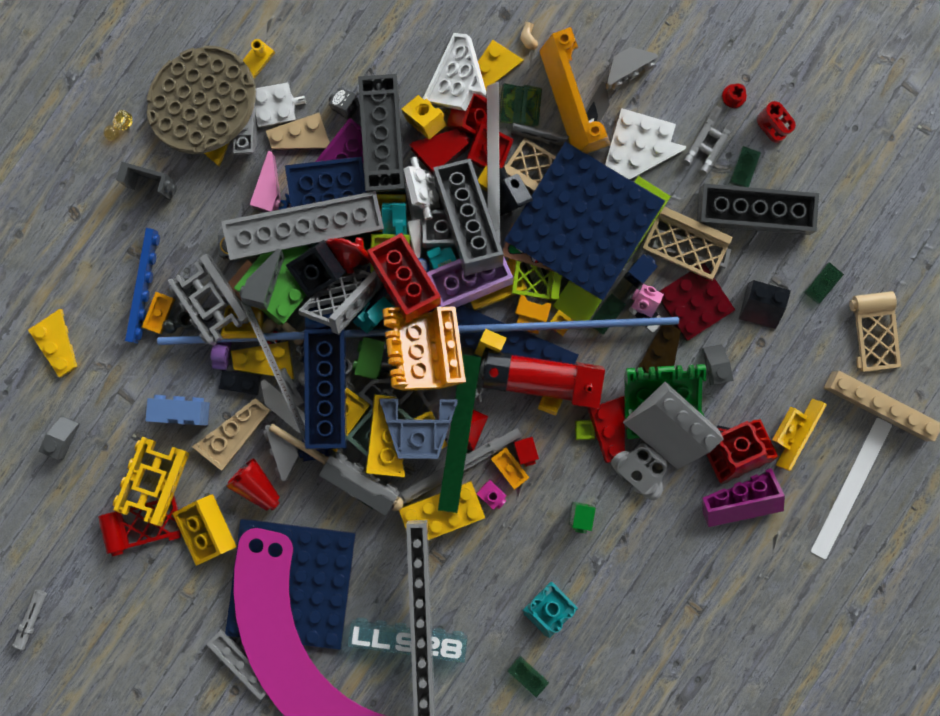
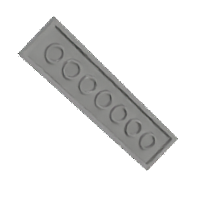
M376 191L221 221L230 261L275 252L277 249L286 250L316 244L322 240L326 242L328 239H340L384 229Z

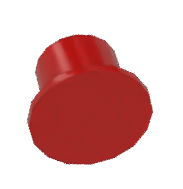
M739 83L728 85L722 93L723 102L730 108L742 106L747 97L746 88Z

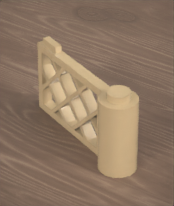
M889 291L853 296L849 306L856 317L860 356L856 357L857 367L861 368L862 372L901 367L895 314L897 306L895 293ZM884 315H890V324L887 327L879 322ZM868 317L873 321L868 330L862 326V318ZM876 324L884 330L878 338L870 333ZM886 333L892 336V342L889 346L881 341ZM868 335L875 340L870 349L864 345V340ZM878 344L886 349L880 357L872 352ZM888 352L894 355V364H888L883 360ZM871 354L877 361L873 366L867 367L866 359Z

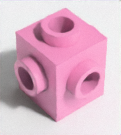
M643 284L641 289L636 288L631 299L634 301L631 307L637 312L652 318L664 294L652 286Z

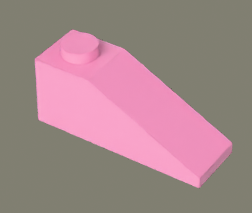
M271 151L267 153L250 202L252 208L263 212L276 211L281 207L276 160Z

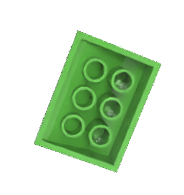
M307 245L282 250L285 258L268 309L258 308L278 325L284 324L306 297V294L290 273L286 264L310 249ZM274 252L261 254L235 285L234 289L240 293V289L242 286H245L246 280Z

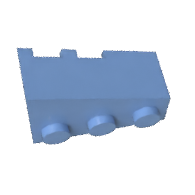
M154 395V399L147 398L146 421L208 425L210 402H204V398L192 397V401H185V397L173 396V400L166 399L165 395Z

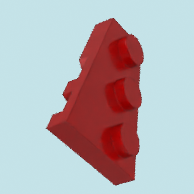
M624 396L600 403L599 409L588 408L605 463L611 462L618 453L625 451Z

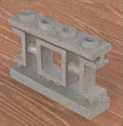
M205 254L200 257L201 261L194 263L199 272L186 281L178 274L175 276V279L171 278L168 282L171 285L169 289L175 297L178 296L181 300L179 303L181 308L190 314L192 325L195 328L198 327L201 331V339L206 344L209 343L215 346L218 341L223 339L218 332L230 322H233L236 327L240 328L242 324H248L250 320L241 301L213 258ZM204 267H206L218 287L213 282H209L205 286L202 285L200 280L208 275ZM194 285L197 291L190 295L188 299L182 288L188 289ZM212 290L220 303L205 312L198 299ZM225 298L237 314L238 319L232 313L225 318L220 311L229 306ZM214 316L218 323L209 328V331L202 319L207 321Z

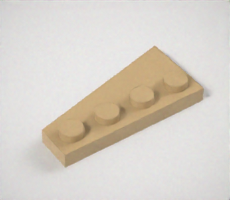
M255 398L230 419L206 435L205 438L193 445L192 448L223 471L271 410Z

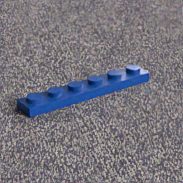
M146 228L125 338V341L137 344L143 334L141 325L146 317V310L144 309L145 303L148 302L150 296L148 291L149 283L153 280L152 265L156 263L155 249L160 242L159 232L151 228Z

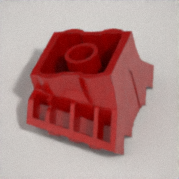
M761 419L751 422L745 421L722 432L721 435L724 440L706 454L720 484L728 483L732 479L739 478L745 473L760 468L765 463H771L778 458Z

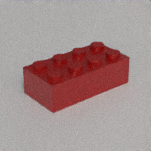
M402 233L367 250L369 262L396 307L400 308L399 312L406 323L441 305L439 292Z

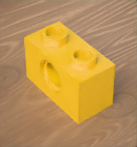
M419 95L401 109L406 121L429 140L446 126L444 121L445 115L438 107L434 108L428 99L424 100Z

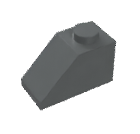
M722 344L702 348L709 384L714 385L734 381L730 361Z
M61 416L46 433L38 452L54 459H64L80 423Z

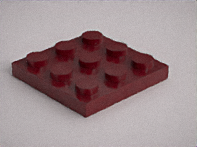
M701 264L703 271L711 275L706 264ZM691 271L659 291L664 294L661 303L670 317L679 318V324L676 326L681 330V334L686 341L735 311V308L715 278L711 281Z

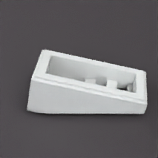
M422 219L408 221L407 225L413 252L417 258H421Z

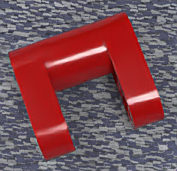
M778 101L770 102L757 116L758 125L768 138L775 143L783 141L796 126L794 119ZM789 123L790 126L788 127V129L785 127L784 124ZM777 131L780 134V136L778 135L776 137L774 133Z

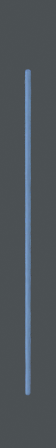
M662 317L459 325L458 329L459 333L484 332L485 329L492 332L678 325L679 318ZM362 329L345 330L346 338L385 336V332L392 329H372L368 334ZM304 332L263 333L266 341L304 339ZM200 336L157 338L158 345L205 343ZM258 338L222 339L217 343L259 340Z

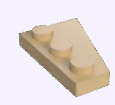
M320 113L266 130L272 150L325 149L330 143Z

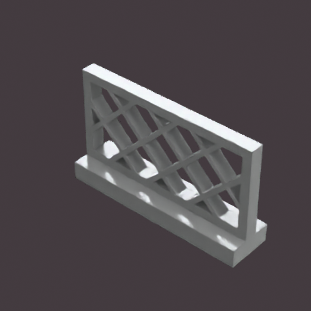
M353 268L354 272L352 275L340 277L337 281L315 293L298 310L299 315L330 326L333 333L339 334L383 287V283L375 270L369 273ZM366 278L364 281L357 283L356 279ZM354 280L355 282L353 284L343 285V282ZM341 283L339 287L330 288L334 284ZM355 289L353 293H345V291ZM343 292L344 294L341 296L332 297V294ZM330 295V298L319 300L321 296ZM344 301L341 305L334 306V303ZM332 303V307L325 309L320 308V306ZM318 307L319 309L311 312L308 311L310 308ZM333 313L329 317V319L322 316L325 314Z

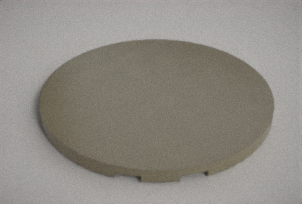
M217 46L191 48L179 53L180 55L172 61L169 60L156 74L148 91V111L146 113L149 125L152 127L155 135L168 147L182 153L201 154L226 145L243 130L254 109L256 86L250 69L232 51Z

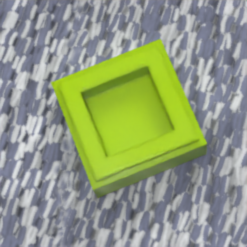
M591 420L575 421V440L595 439V430Z

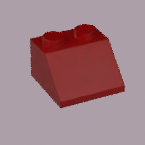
M473 94L466 111L452 108L446 126L453 130L457 129L460 133L463 131L467 136L475 138L480 123L487 125V98L482 95Z

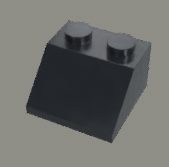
M324 240L286 264V267L307 297L337 281L346 273Z
M756 280L749 282L739 319L776 329L786 310L791 290Z

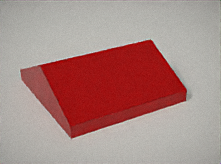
M483 123L479 125L467 159H471V162L481 168L487 166V125ZM499 132V169L503 168L514 141L513 138Z

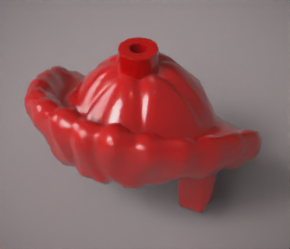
M357 237L355 243L343 238L328 239L326 241V244L342 268L346 269V273H353V268L357 265L370 263L362 238Z

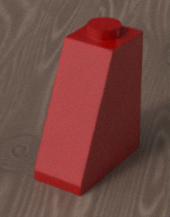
M457 129L434 135L430 140L424 138L414 141L409 145L412 152L434 175L433 167L452 163L469 148V138L463 131L460 133Z

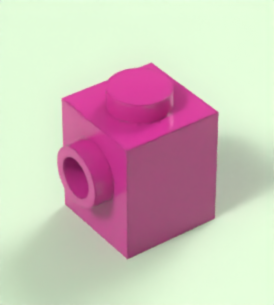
M490 479L476 493L493 510L496 507L500 509L506 502L504 498L507 495Z

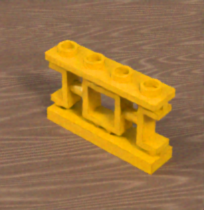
M142 437L135 445L136 453L134 458H131L128 463L127 469L129 471L127 476L123 477L121 481L120 494L116 495L113 501V511L128 515L131 506L147 511L144 521L162 527L190 453L172 447L168 456L153 451L156 441ZM145 452L155 456L152 466L141 463ZM163 459L173 462L170 473L159 469ZM146 469L161 474L155 492L139 488ZM131 489L141 492L137 503L127 500ZM149 495L159 498L155 511L145 507Z

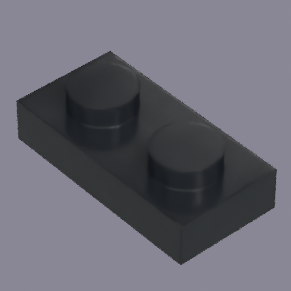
M222 370L219 389L258 395L261 376Z

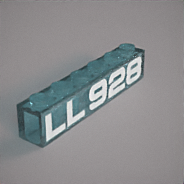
M358 617L351 622L348 647L411 655L410 627H406L404 623L388 625L387 621L376 620L375 623L368 622L367 618ZM434 628L432 631L433 658L464 663L468 636L464 635V632L461 631L446 633L444 629Z

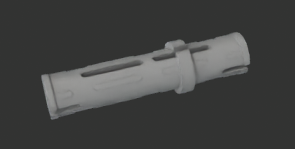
M34 591L35 593L23 622L18 626L19 631L12 645L14 648L25 649L28 638L34 631L33 626L44 599L47 596V593L44 591Z

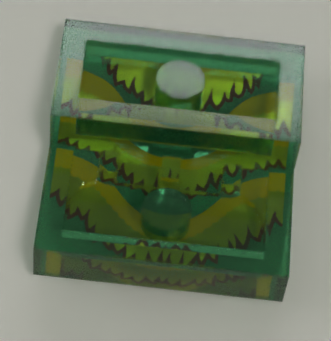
M504 83L501 90L499 122L508 124L516 122L522 125L538 126L542 88Z

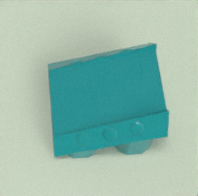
M550 582L522 611L543 635L550 638L554 633L562 629L563 624L575 614L578 607L553 582Z

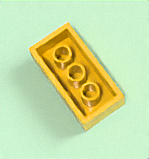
M472 481L463 483L461 486L458 513L438 510L440 493L406 505L399 510L405 528L407 521H428V540L485 518Z

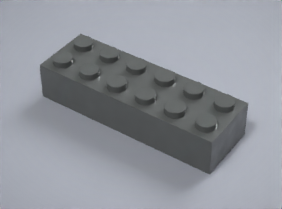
M471 159L433 167L435 185L465 276L502 267L504 254Z
M704 183L699 188L697 221L709 227L811 235L817 231L819 193Z

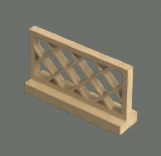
M524 137L504 167L509 177L515 174L521 177L532 196L543 178L541 169L549 168L556 156ZM525 144L532 148L533 154L523 155L522 148ZM545 156L548 158L549 164L540 166L538 157ZM534 158L536 167L527 168L525 159ZM522 160L524 169L516 170L511 166L514 161ZM538 170L540 179L532 180L529 178L528 172Z
M664 207L654 222L642 249L712 281L733 237ZM659 221L667 223L669 230L659 233L657 228ZM674 231H684L687 238L677 241ZM671 233L674 243L664 246L661 236ZM656 237L659 238L662 247L658 249L648 247L650 240ZM697 237L702 239L704 246L694 249L691 239ZM689 241L692 251L682 254L678 244ZM676 245L679 255L675 257L668 256L665 248ZM716 245L722 248L720 255L712 257L709 247ZM706 249L709 259L700 262L696 252ZM693 253L696 263L693 265L686 264L683 256ZM711 262L713 267L711 275L703 271L701 264Z

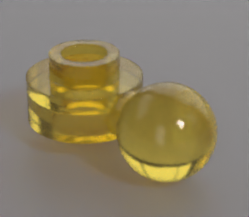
M119 110L113 118V125L105 127V138L116 140L119 136V130H126L132 125V115L125 110Z

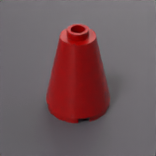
M252 458L246 463L247 467L240 468L232 476L226 487L265 511L269 509L273 511L280 503L278 501L280 496L258 462Z

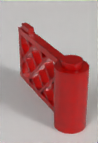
M173 496L171 501L173 509L169 515L166 514L167 519L163 526L148 522L143 532L133 527L138 518L144 520L145 517L141 515L142 509L137 513L134 510L139 508H130L129 512L136 515L131 525L124 522L122 513L116 511L98 516L107 554L111 553L113 557L123 554L124 549L167 537L169 541L181 538L179 527L178 531L174 532L165 529L169 519L175 521V518L172 517V513L178 510L175 496ZM159 500L145 503V507L155 510L156 507L152 505L158 504ZM150 524L160 529L156 537L145 534ZM131 529L141 534L137 542L129 543L128 534Z

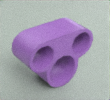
M232 342L217 343L212 347L211 360L213 369L227 370Z

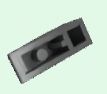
M277 249L246 280L245 286L241 287L240 297L244 305L264 310L268 309L285 258L281 249Z

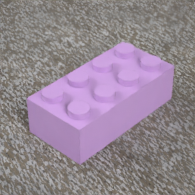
M504 256L502 267L465 276L460 259L427 272L441 296V305L439 307L457 308L513 284V276Z

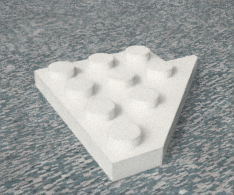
M453 33L423 99H428L432 105L466 111L473 94L486 96V89L472 39L467 34Z
M621 108L605 165L631 180L683 152L686 146L671 142L676 124Z

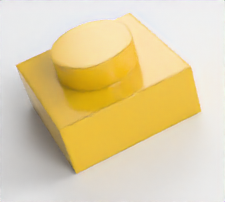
M558 310L550 322L574 320ZM568 329L553 330L563 337Z
M542 397L538 409L556 416L563 400Z

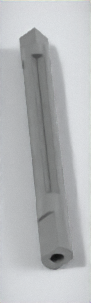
M518 428L500 438L496 437L466 454L464 471L504 449V446L520 438L522 435ZM444 467L401 491L398 497L403 500V504L405 502L409 503L441 485Z

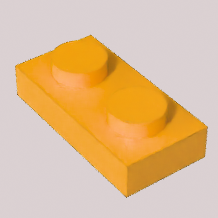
M155 292L142 328L162 334V324L168 319L175 299Z
M506 447L491 458L514 490L529 479V476Z

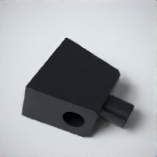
M505 167L499 169L501 216L533 201L518 174L509 177Z

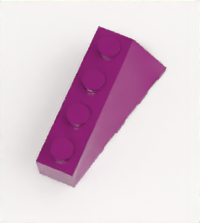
M772 468L765 470V473L758 476L756 474L751 476L750 480L746 482L735 483L734 487L726 490L724 488L702 498L703 515L708 527L783 512L785 495Z

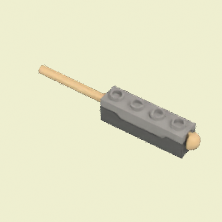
M274 424L270 426L269 430L325 464L319 474L322 478L385 516L392 506V511L402 509L403 500L398 497L400 492L395 485L384 483L377 474L365 473L362 465L349 462L348 458L342 453H333L329 457L315 449L307 450L305 449L304 442Z

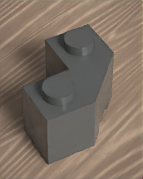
M391 379L371 380L359 395L372 407L375 394L393 396L398 399V404L403 406L415 391H402L392 388Z

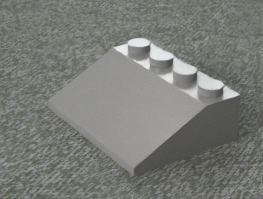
M666 382L623 421L626 426L677 470L708 454L724 440L719 429Z

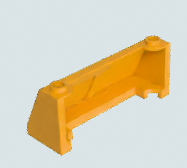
M569 27L553 33L539 52L566 133L569 136V142L572 146L588 154L608 147L611 144L605 127L601 122L593 121L589 123L569 61H572V52L578 48L572 28Z

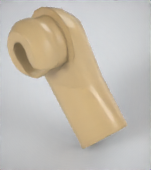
M525 22L520 39L527 49L535 50L538 42L531 35L534 24Z

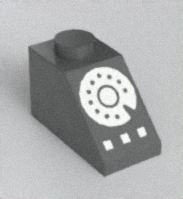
M341 88L337 92L334 91L329 97L330 108L346 119L352 118L360 106L355 93Z

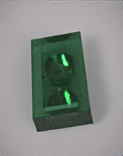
M743 146L729 183L740 187H749L761 152Z
M828 262L805 289L804 293L817 304H820L844 274Z
M611 293L591 320L616 319L626 304ZM609 327L593 329L604 335Z
M521 655L507 669L536 698L549 684V681Z

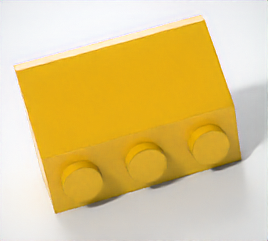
M213 494L196 500L172 513L196 566L237 547Z

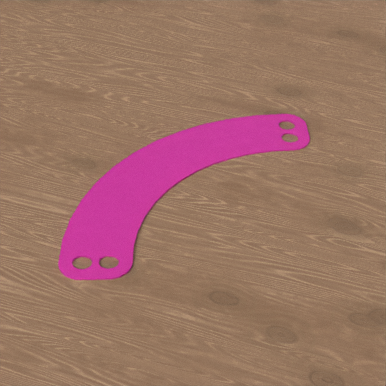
M261 528L247 530L239 540L234 569L236 619L249 663L262 688L284 716H386L367 709L342 694L319 672L309 658L296 630L290 605L289 576L293 554V545L290 539L282 533ZM252 539H260L263 542L261 552L254 553L249 549V543ZM272 543H279L282 546L283 551L280 556L272 557L269 554L268 547Z

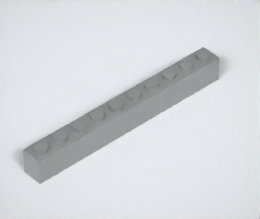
M411 520L406 523L413 708L414 716H435L428 521Z

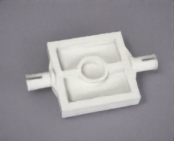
M288 82L256 88L254 107L258 127L296 121L295 105L306 104L305 96L294 98Z
M417 157L410 158L411 166L403 169L412 205L419 206L423 210L425 220H431L433 217L430 209L435 210L440 207L439 195L434 185V176L430 171L419 167Z

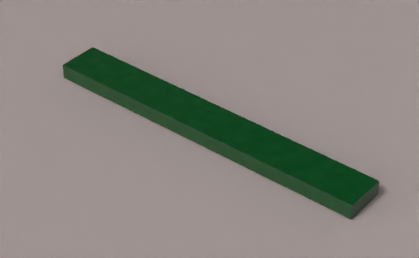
M463 354L466 382L458 384L456 388L455 399H457V405L451 421L438 510L458 513L481 357Z

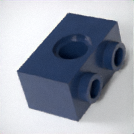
M642 254L623 277L638 289L658 267L655 264L656 260L650 255L645 256Z

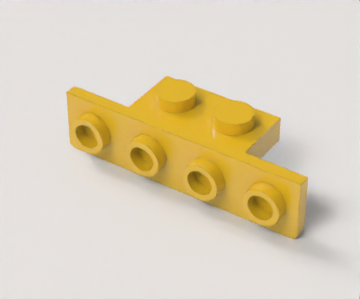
M811 399L804 414L796 408H789L772 439L785 448L776 466L788 471L792 470L814 427L827 406L826 403Z

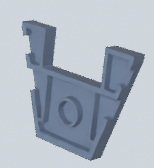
M380 398V404L398 458L438 459L457 405V399H439V420L398 419V399Z

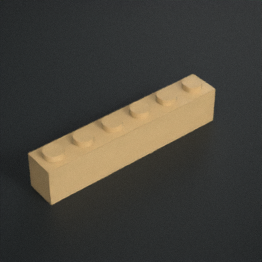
M841 371L831 372L823 388L924 441L935 442L940 432V422Z

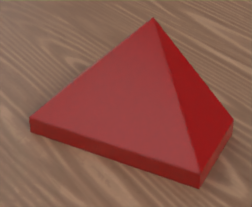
M473 410L467 447L471 451L475 449L488 419L487 415Z

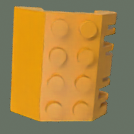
M399 307L382 310L383 319H385L384 325L392 329L385 332V337L388 338L386 339L388 357H390L388 362L397 368L390 371L392 388L402 391L442 389L466 382L455 307H436L433 312H427L408 323L405 322L400 313H397L400 310Z

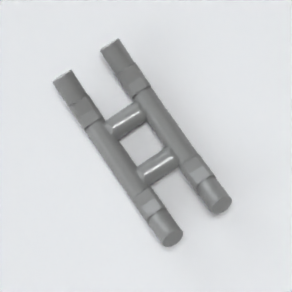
M717 105L683 161L684 165L690 166L698 150L707 154L708 157L700 170L701 175H707L739 119L732 115L722 133L712 128L722 111V108ZM707 134L718 139L713 148L703 144Z

